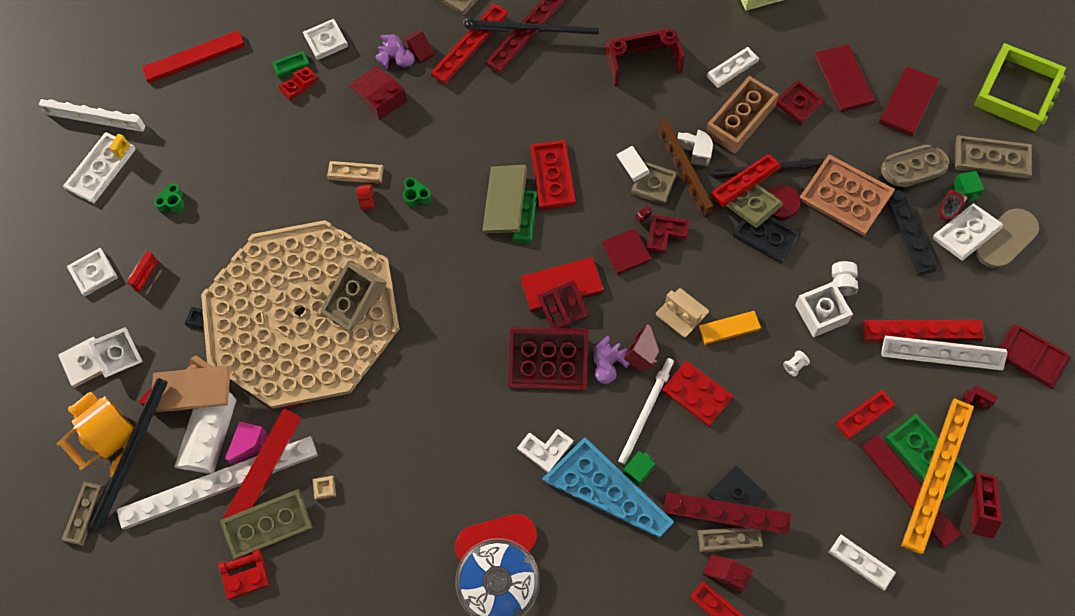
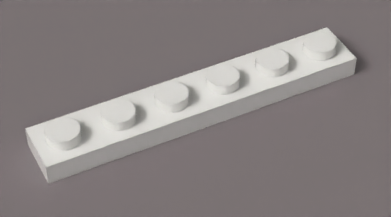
M41 99L38 104L46 115L141 132L145 128L140 117L135 114L128 115L119 111L111 112L102 108L94 109L85 105L77 106L68 102L60 103L51 99Z
M893 336L884 337L881 352L882 357L995 370L1004 369L1008 353L1006 349Z

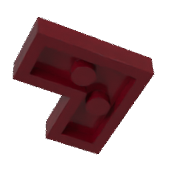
M653 215L647 251L665 254L668 237L687 240L690 220Z

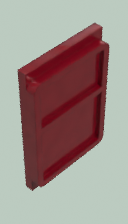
M1014 324L998 347L999 349H1006L1008 352L1005 362L1051 389L1055 387L1071 359L1067 352L1024 327Z

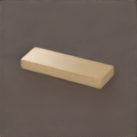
M330 161L327 178L328 180L381 184L384 167L383 165Z

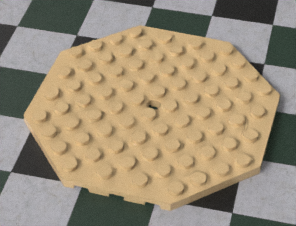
M326 220L252 234L248 238L247 244L242 249L240 248L231 258V263L225 269L223 268L215 277L214 283L209 289H205L201 294L207 363L212 367L228 365L231 368L230 380L272 409L350 394L400 329L388 258L374 252L373 249L362 242L356 241L344 231L333 227ZM347 262L359 263L387 282L378 300L351 331L346 330L320 311ZM298 308L305 309L301 316L295 314Z

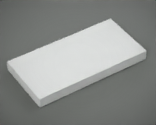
M105 132L67 180L63 188L94 204L136 148L130 144L121 159L116 158L109 149L115 136Z

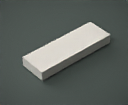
M747 47L708 72L707 77L719 88L756 64L759 58Z
M843 535L838 537L828 552L883 591L896 574L895 571Z

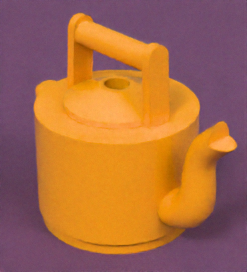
M89 392L75 404L68 407V411L75 417L71 421L74 428L56 445H60L79 466L78 469L80 471L100 456L107 460L120 448L123 447L124 451L134 426L106 396L98 400L92 392ZM75 431H77L80 443L87 450L97 453L87 462L66 440ZM123 452L112 462L109 478L113 476Z

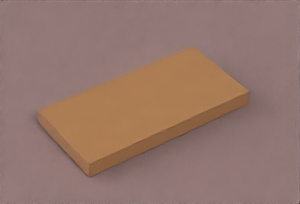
M227 365L153 373L152 387L157 378L168 382L155 412L228 406L231 368Z

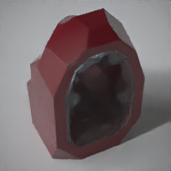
M949 190L939 208L940 219L947 221L956 218L967 197L954 190Z

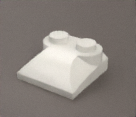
M126 327L87 343L90 348V354L95 358L105 378L143 362Z

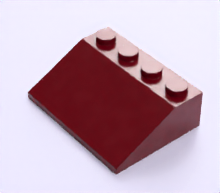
M511 326L509 333L508 387L587 390L589 329Z

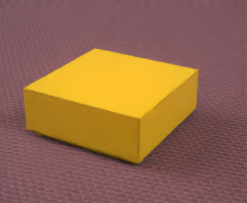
M117 134L109 149L116 158L121 159L130 144L123 135Z

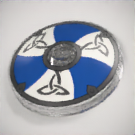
M492 538L477 543L465 553L456 571L455 587L462 607L471 616H524L536 601L540 587V576L534 558L523 546L512 540Z

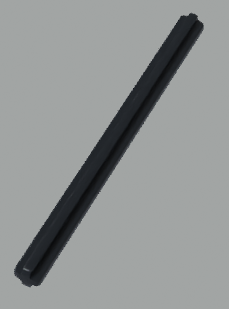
M157 378L90 524V528L96 531H101L166 389L168 384L166 380Z

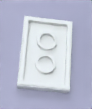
M973 203L934 234L933 240L963 261L1003 228V224Z

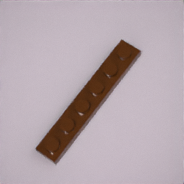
M667 118L660 120L659 129L657 130L659 137L665 141V148L668 153H671L675 167L679 168L682 181L687 183L690 196L695 198L698 211H702L704 217L710 216L713 204Z

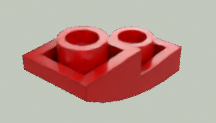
M305 67L293 73V79L280 84L279 91L288 100H291L312 86L318 80V77L308 67Z

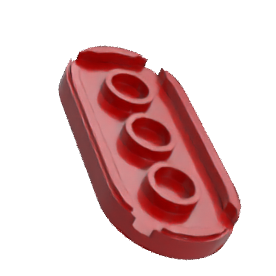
M512 514L465 528L456 539L455 551L462 562L465 556L477 545L491 540H505L515 543L529 553L536 543L537 531L534 523L528 517Z

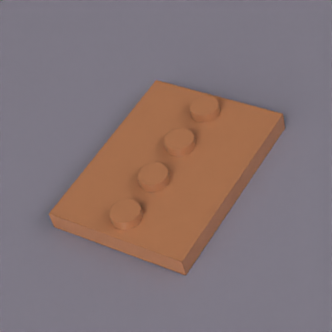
M829 154L801 194L800 201L865 236L895 189Z

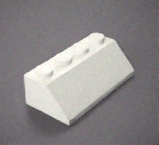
M230 392L228 406L193 409L174 466L175 468L206 474L215 472L237 401Z

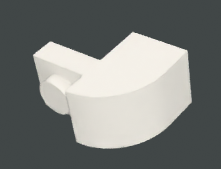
M698 130L697 136L679 132L677 139L682 148L693 151L691 164L709 167L713 148L710 136L701 130Z

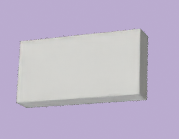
M633 146L617 154L618 159L633 182L650 173Z

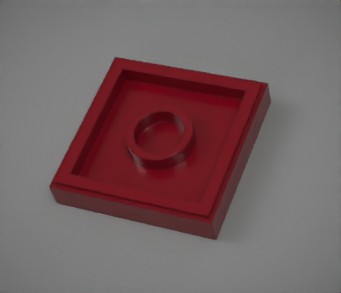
M797 80L778 98L776 106L802 125L825 103V99L800 80Z
M636 228L606 239L601 243L617 275L651 262V257Z

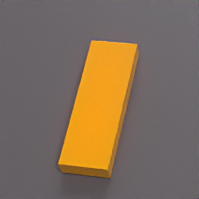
M755 311L699 325V331L705 345L761 329Z

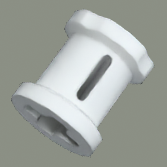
M798 350L792 359L783 363V366L790 375L797 376L798 371L802 367L810 364V360L802 351Z

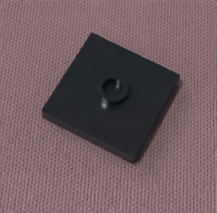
M735 466L708 493V496L712 500L755 507L767 493L739 467Z

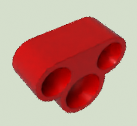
M372 184L358 186L357 198L360 209H374Z

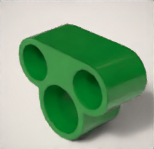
M407 178L404 181L405 191L403 192V198L408 207H416L420 203L427 205L431 202L432 198L428 188L414 178ZM410 196H415V197H416V198L413 199V200H408V198H409Z
M169 184L154 199V205L159 212L166 213L170 210L173 213H178L183 210L185 206L182 200L183 192L178 184Z

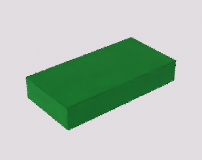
M305 51L272 62L278 79L291 75L305 67H311Z

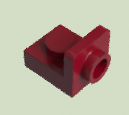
M977 385L971 390L967 389L962 396V400L965 403L970 404L973 401L978 407L988 410L998 399V396Z

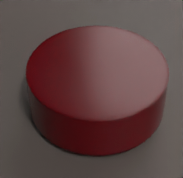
M647 205L634 218L641 223L653 213V210Z

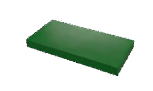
M915 414L890 433L885 440L924 482L939 438ZM956 458L941 502L974 477L958 458Z

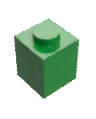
M977 171L959 174L953 183L956 192L966 196V201L968 202L978 200L984 191Z
M638 451L624 468L623 474L639 487L654 470V459L649 454H643Z

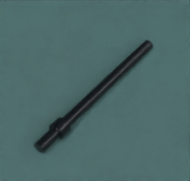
M801 158L799 161L781 162L779 170L793 168L809 169L811 166L822 165L824 159ZM749 166L714 170V177L737 175Z

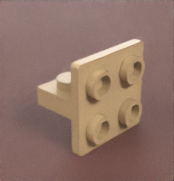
M679 288L676 292L671 290L666 295L665 304L656 312V316L680 336L686 338L709 313V310Z

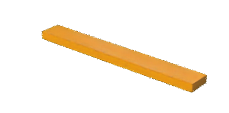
M955 398L952 400L901 544L902 547L920 555L924 553L974 408V406Z

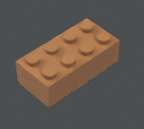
M748 76L709 121L706 133L710 136L711 140L736 154L774 109L779 94L751 76Z

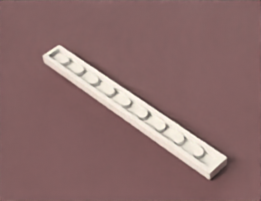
M309 436L288 444L272 474L317 457L318 454L312 437ZM256 457L117 509L121 528L124 530L241 486Z

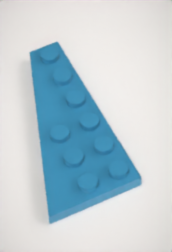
M585 437L542 478L543 482L655 537L660 538L674 524L670 517Z

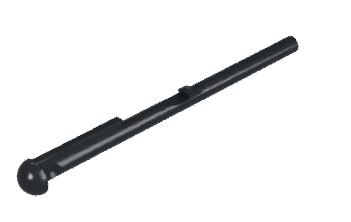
M471 16L466 17L463 22L464 27L468 30L508 32L507 29L599 35V28L471 20Z

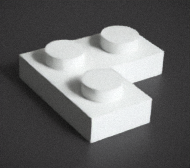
M559 429L555 431L546 444L529 433L517 447V450L548 473L561 460L574 443V440Z

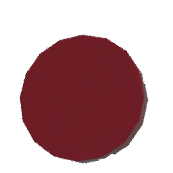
M775 185L767 190L783 202V206L771 215L773 218L785 220L798 212L800 197L796 190L786 185Z

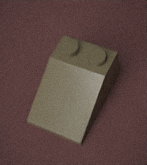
M347 262L320 311L346 330L351 331L378 300L387 282L359 263Z

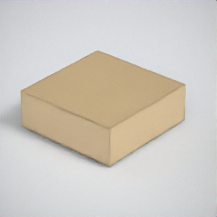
M333 476L313 479L315 500L336 497Z

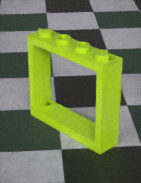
M1004 43L974 106L1036 131L1040 124H1045L1048 118L1046 112H1050L1054 105L1052 99L1057 97L1060 91L1058 85L1061 86L1066 78V75H1063L1066 67ZM1004 60L1054 79L1038 115L988 95Z

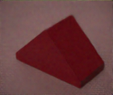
M414 31L402 39V42L414 54L420 64L435 55L423 31Z

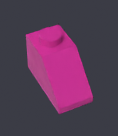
M239 421L225 459L231 465H235L260 452L267 439V432L260 426Z

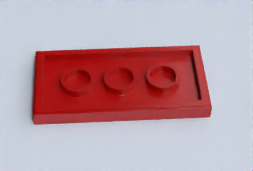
M566 140L530 145L540 210L576 206Z
M593 257L520 276L530 312L543 309L537 295L575 280L582 298L600 294L604 291Z

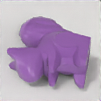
M395 34L381 35V40L385 46L378 47L379 54L376 55V60L385 69H388L390 59H395L397 65L402 68L413 64L414 54L410 50H406L404 43Z
M609 336L605 337L592 350L593 359L597 365L595 377L603 384H609L616 379L617 372L613 366L616 361L626 368L629 366V362L623 359L628 349L623 348L618 351L620 343L612 347L608 343L610 340Z

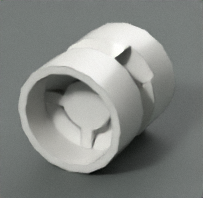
M848 261L833 264L832 282H835L842 296L856 294L858 292V281L855 280L858 277L857 264Z

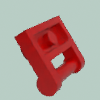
M260 549L253 551V554L218 564L228 600L270 586ZM256 562L257 567L230 576V570Z

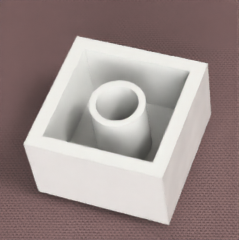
M835 282L799 295L795 304L813 338L848 324L853 315Z

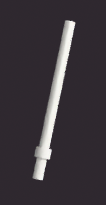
M667 358L662 370L656 376L657 381L618 460V463L625 466L663 384L668 381L669 372L674 363L670 358Z

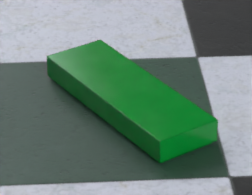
M524 191L520 232H514L513 242L532 243L537 191Z

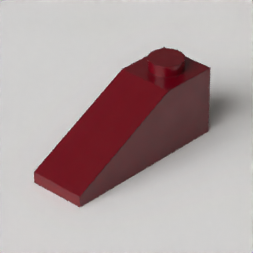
M976 472L971 510L972 534L993 539L1002 523L997 476Z

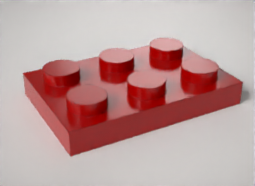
M687 360L662 388L664 394L708 427L711 426L734 396Z

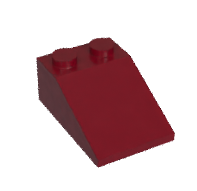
M377 66L348 85L379 120L407 102L405 89L395 78Z

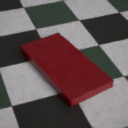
M849 44L815 53V58L840 112L874 104L873 94Z
M906 66L879 123L913 136L940 79Z

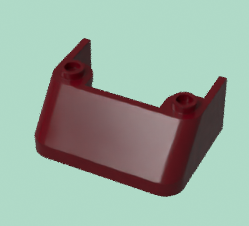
M662 28L607 40L604 51L614 85L618 86L619 81L617 56L665 46L671 47L678 72L682 73L685 55L677 32Z

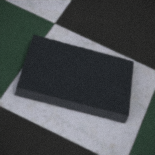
M772 216L757 228L743 219L733 233V237L781 264L801 235L799 231Z

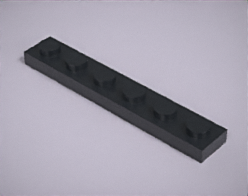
M883 175L878 176L877 180L895 189L887 205L917 276L935 272L938 267L903 187L889 183Z

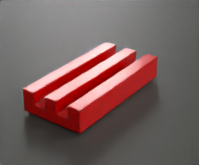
M149 251L145 252L127 280V283L133 290L140 292L159 262L153 256L154 254Z

